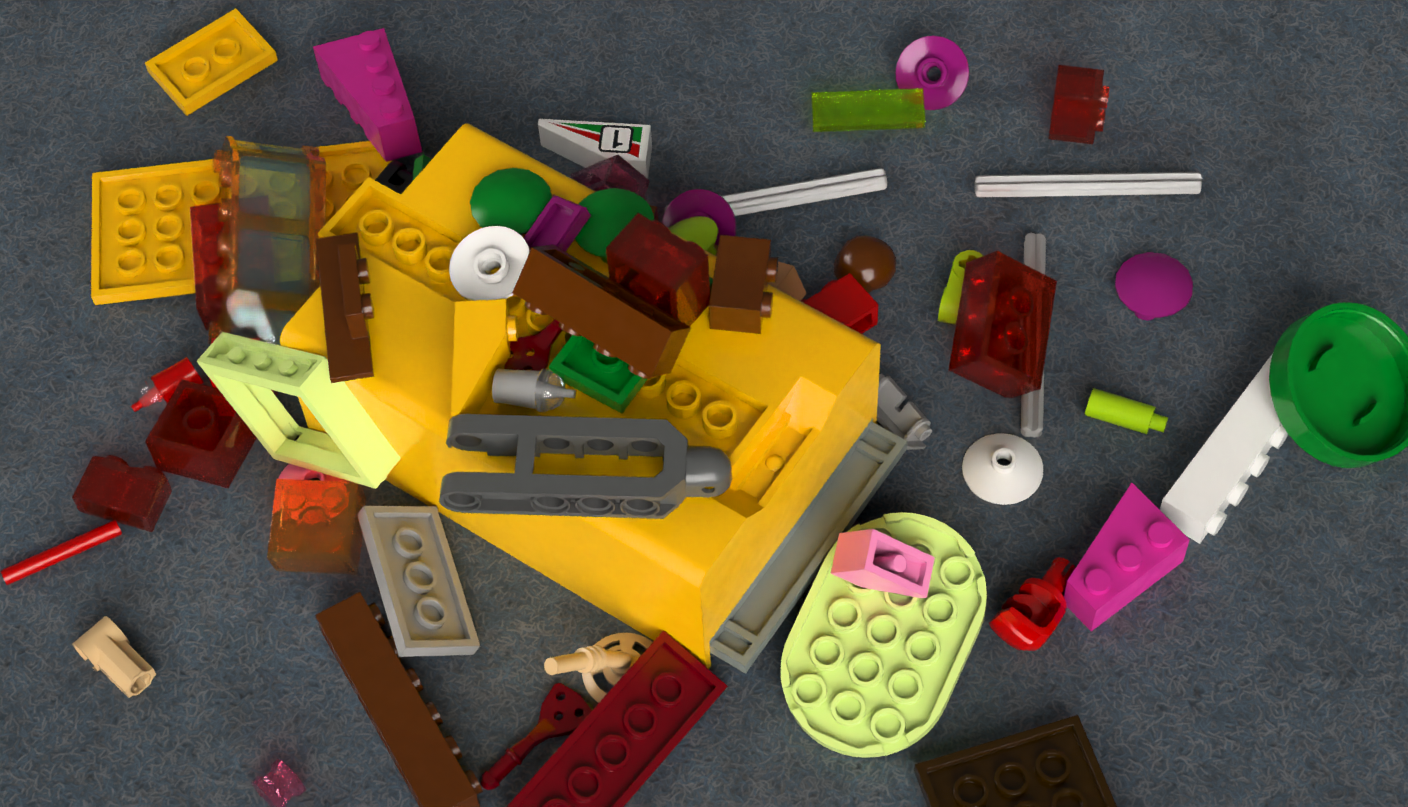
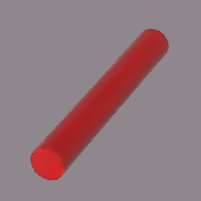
M115 519L0 570L6 585H9L122 535V532Z

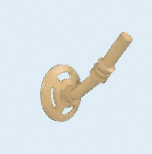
M616 633L601 639L593 646L578 648L573 654L547 658L544 668L549 675L571 671L582 673L583 683L587 692L599 703L607 693L598 687L593 675L603 672L607 682L614 686L641 656L637 651L633 650L635 644L647 649L653 642L635 633ZM620 642V645H616L608 650H605V648L609 645Z

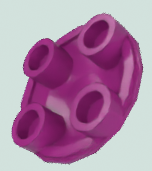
M1147 252L1134 255L1121 265L1116 273L1115 289L1119 299L1131 311H1134L1138 318L1149 321L1154 318L1174 315L1186 307L1192 298L1193 281L1188 269L1177 259L1162 253Z

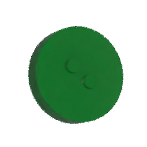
M1343 302L1330 304L1296 320L1283 332L1271 358L1269 372L1270 392L1279 420L1299 447L1315 459L1331 466L1359 468L1390 458L1408 446V336L1400 326L1374 308L1358 303Z

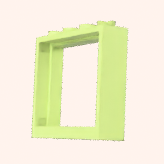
M222 332L197 360V363L275 460L376 489L401 459L344 381L331 383L328 359L325 356ZM272 390L300 397L328 434L299 426Z

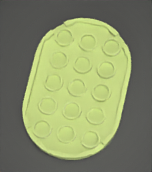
M905 512L883 514V517L862 525L857 524L847 532L875 529L935 557L927 598H917L862 588L831 574L837 546L836 541L825 557L784 645L781 658V683L787 705L793 717L812 739L840 754L862 758L887 756L904 750L923 738L934 727L946 708L982 627L986 612L987 591L985 576L975 556V552L967 541L954 529L943 522L925 515Z

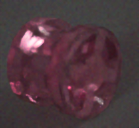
M279 758L271 764V770L265 776H257L251 782L257 793L270 807H287L289 799L293 796L299 797L306 791L305 786L297 775Z

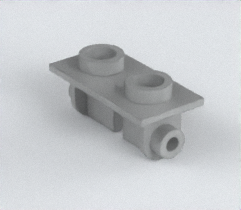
M882 373L879 374L877 421L886 430L907 440V450L924 449L927 446L922 441L932 433V429L929 427L931 422L913 402H907L901 410L899 406L906 399L907 395L890 376L885 377Z

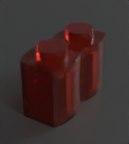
M107 455L106 458L92 456L72 498L77 509L85 514L110 521L116 519L118 523L153 532L172 489L165 474L155 467H129L125 460L114 455Z

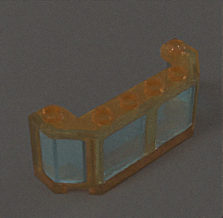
M226 136L221 150H215L213 172L219 173V187L225 188V198L220 199L218 207V221L224 222V233L219 234L217 244V256L223 257V268L218 269L216 281L217 292H223V303L218 320L211 321L209 345H211L212 338H217L222 332L246 338H260V341L281 346L280 336L285 325L320 287L316 239L319 238L318 232L326 225V161L324 158L319 157L320 151L318 147L302 145V148L239 141L235 140L233 136Z

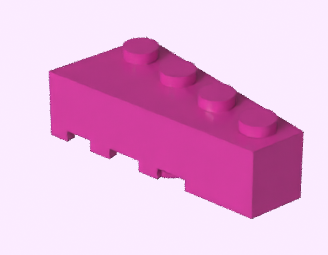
M384 28L365 31L359 35L313 46L321 79L327 87L333 90L338 102L341 105H345L353 121L356 124H360L364 129L365 136L386 162L422 152L415 118Z

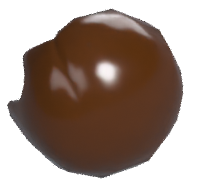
M867 235L856 236L848 240L834 261V275L838 280L850 273L868 293L885 287L896 272V256L892 248L886 242Z

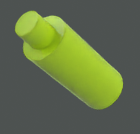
M1093 388L1085 411V416L1143 434H1148L1149 429L1164 433L1168 417L1154 413L1155 406Z

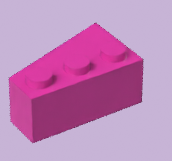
M1131 483L1067 580L1064 594L1067 607L1090 631H1093L1184 561L1190 539Z

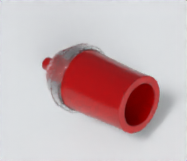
M186 356L155 375L144 378L145 381L140 384L137 391L139 401L132 404L131 407L134 412L143 407L153 413L163 410L168 411L171 409L170 406L204 382Z

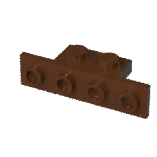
M356 232L317 238L316 247L331 383L374 377L368 319L374 318V308L371 293L365 294L364 284L370 283V273L367 258L361 259L358 234Z

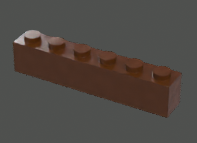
M358 592L316 614L315 617L322 635L418 806L480 807L477 795L483 791L475 774L471 769L466 772L462 770L457 760L463 756L451 734L445 738L443 737L438 728L439 725L443 724L440 714L432 701L424 704L418 693L424 690L412 667L405 671L399 660L403 657L398 655L393 635L386 638L381 626L386 623L376 603L373 602L367 605L361 592Z

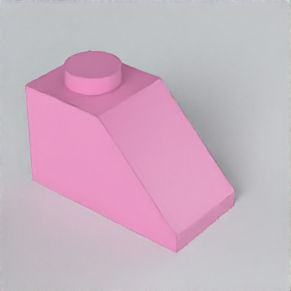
M875 529L839 533L831 574L862 588L917 598H927L935 557Z

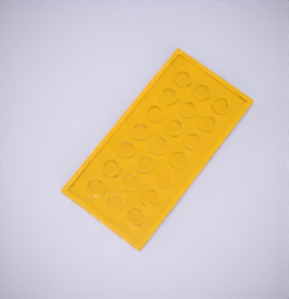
M370 141L92 173L91 298L94 305L320 279L318 261L315 258L317 251L316 239L319 238L318 232L368 177L375 180L391 161L386 162Z

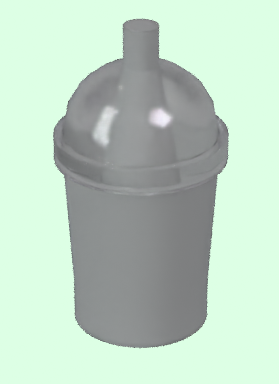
M498 368L492 383V398L495 403L532 408L543 413L559 407L565 397L575 398L576 390L566 389L563 379L550 369L536 371Z

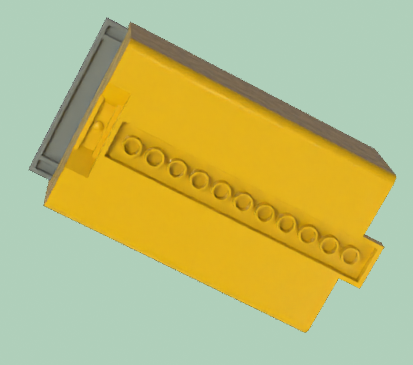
M469 123L462 125L402 194L368 177L318 232V236L323 238L357 232L361 259L367 258L370 283L364 284L365 294L371 293L374 308V318L368 319L374 377L344 382L401 458L385 480L426 505L437 506L438 512L653 641L664 630L706 668L709 669L711 667V653L746 674L818 574L825 557L838 540L839 533H845L851 528L907 450V440L877 425L881 344L769 284L767 292L773 293L771 318H763L761 334L710 329L709 296L688 325L691 327V330L671 373L648 379L625 411L620 413L550 375V363L572 336L562 331L552 345L548 367L544 372L546 374L547 386L576 390L575 398L545 396L542 408L537 410L495 403L491 391L478 414L667 419L688 439V446H711L722 450L728 456L732 468L730 487L723 494L716 497H686L678 508L664 519L454 512L446 509L439 502L441 482L446 474L452 472L515 473L516 456H488L487 452L465 451L453 446L449 448L446 444L448 424L452 418L455 301H469L461 296L452 284L449 265L452 254L458 244L466 236L482 228L472 216L470 200L473 190L484 177L497 170L518 168L530 170L542 177L550 187L552 197L556 195L579 204L584 198L596 191ZM654 223V234L646 245L713 278L717 256ZM575 239L566 251L613 281L636 253L625 256L617 264H607L602 261L601 257L590 254L581 248ZM494 268L489 275L496 273L500 268ZM319 287L285 325L280 336V345L325 356L328 359L321 287ZM515 294L506 299L510 316H517L518 338L536 335L554 320L549 315H540L529 310L525 306L526 301ZM528 352L526 355L532 356L534 352ZM298 397L308 429L328 434L303 400ZM541 453L540 457H535L533 474L655 477L663 470L664 461L663 457L628 456V460L619 459L617 455H584V458H575V454Z

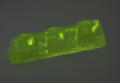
M923 88L812 92L813 132L925 128Z

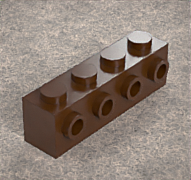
M553 244L531 248L512 292L526 301L525 306L529 310L540 315L551 316L560 322L559 327L563 331L574 336L585 337L594 343L593 348L597 352L608 357L621 359L629 364L628 370L645 379L671 373L691 330L690 326Z

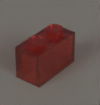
M1058 65L1048 139L1093 144L1095 131L1103 132L1105 109H1107L1110 86L1103 85L1104 70Z

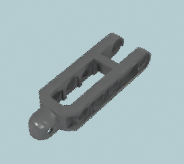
M459 414L449 420L447 446L449 448L453 446L465 451L487 452L488 456H516L515 473L452 472L446 474L442 478L439 502L446 509L461 513L664 519L678 508L686 497L709 498L723 494L730 487L732 468L730 459L722 450L711 446H688V439L667 419ZM541 453L575 454V458H584V455H617L619 459L628 460V456L663 457L664 461L663 470L655 477L533 474L535 457H540Z

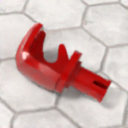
M1057 557L1053 560L1042 579H1026L1019 589V594L1008 598L1002 605L1004 610L997 612L989 622L990 627L1008 645L1017 650L1035 651L1042 647L1050 638L1066 612V600L1062 593L1066 588L1067 580L1076 568L1074 565H1071L1067 572L1063 571L1070 561Z

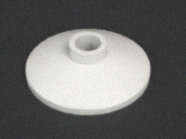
M489 226L478 229L466 236L452 254L449 265L452 284L458 293L469 301L507 299L513 295L512 292L530 253V248L525 239L510 228ZM494 268H500L496 273L489 275Z
M997 433L982 437L969 447L963 458L962 473L967 486L978 497L994 504L1007 505L1029 498L1038 489L1043 478V463L1038 451L1023 438L1011 434ZM1007 459L1010 461V464L1003 466L998 464L997 460Z

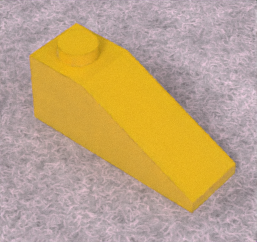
M506 299L455 301L451 391L452 417L459 414H478L492 391L496 370L498 368L504 369L508 358H511L510 342L518 341L517 316H510Z

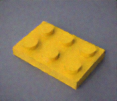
M235 8L145 62L148 73L183 113L188 116L278 61L276 51Z

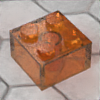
M276 479L267 559L274 569L284 572L357 575L363 534L357 514L363 506H366V496L360 485L354 482Z

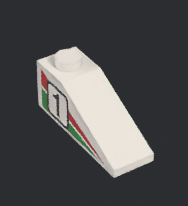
M539 119L538 129L541 146L609 180H618L623 184L648 182L652 151L651 125Z

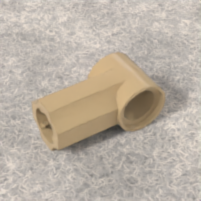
M104 616L72 643L75 650L85 661L87 659L91 661L94 665L92 668L96 672L101 670L128 698L139 695L151 684L156 676L154 669L129 645L130 642L124 633L107 616Z

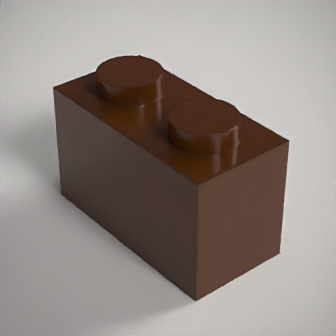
M720 235L709 301L710 329L761 334L763 318H771L773 307V293L767 292L768 282L776 283L778 273V257H771V240Z

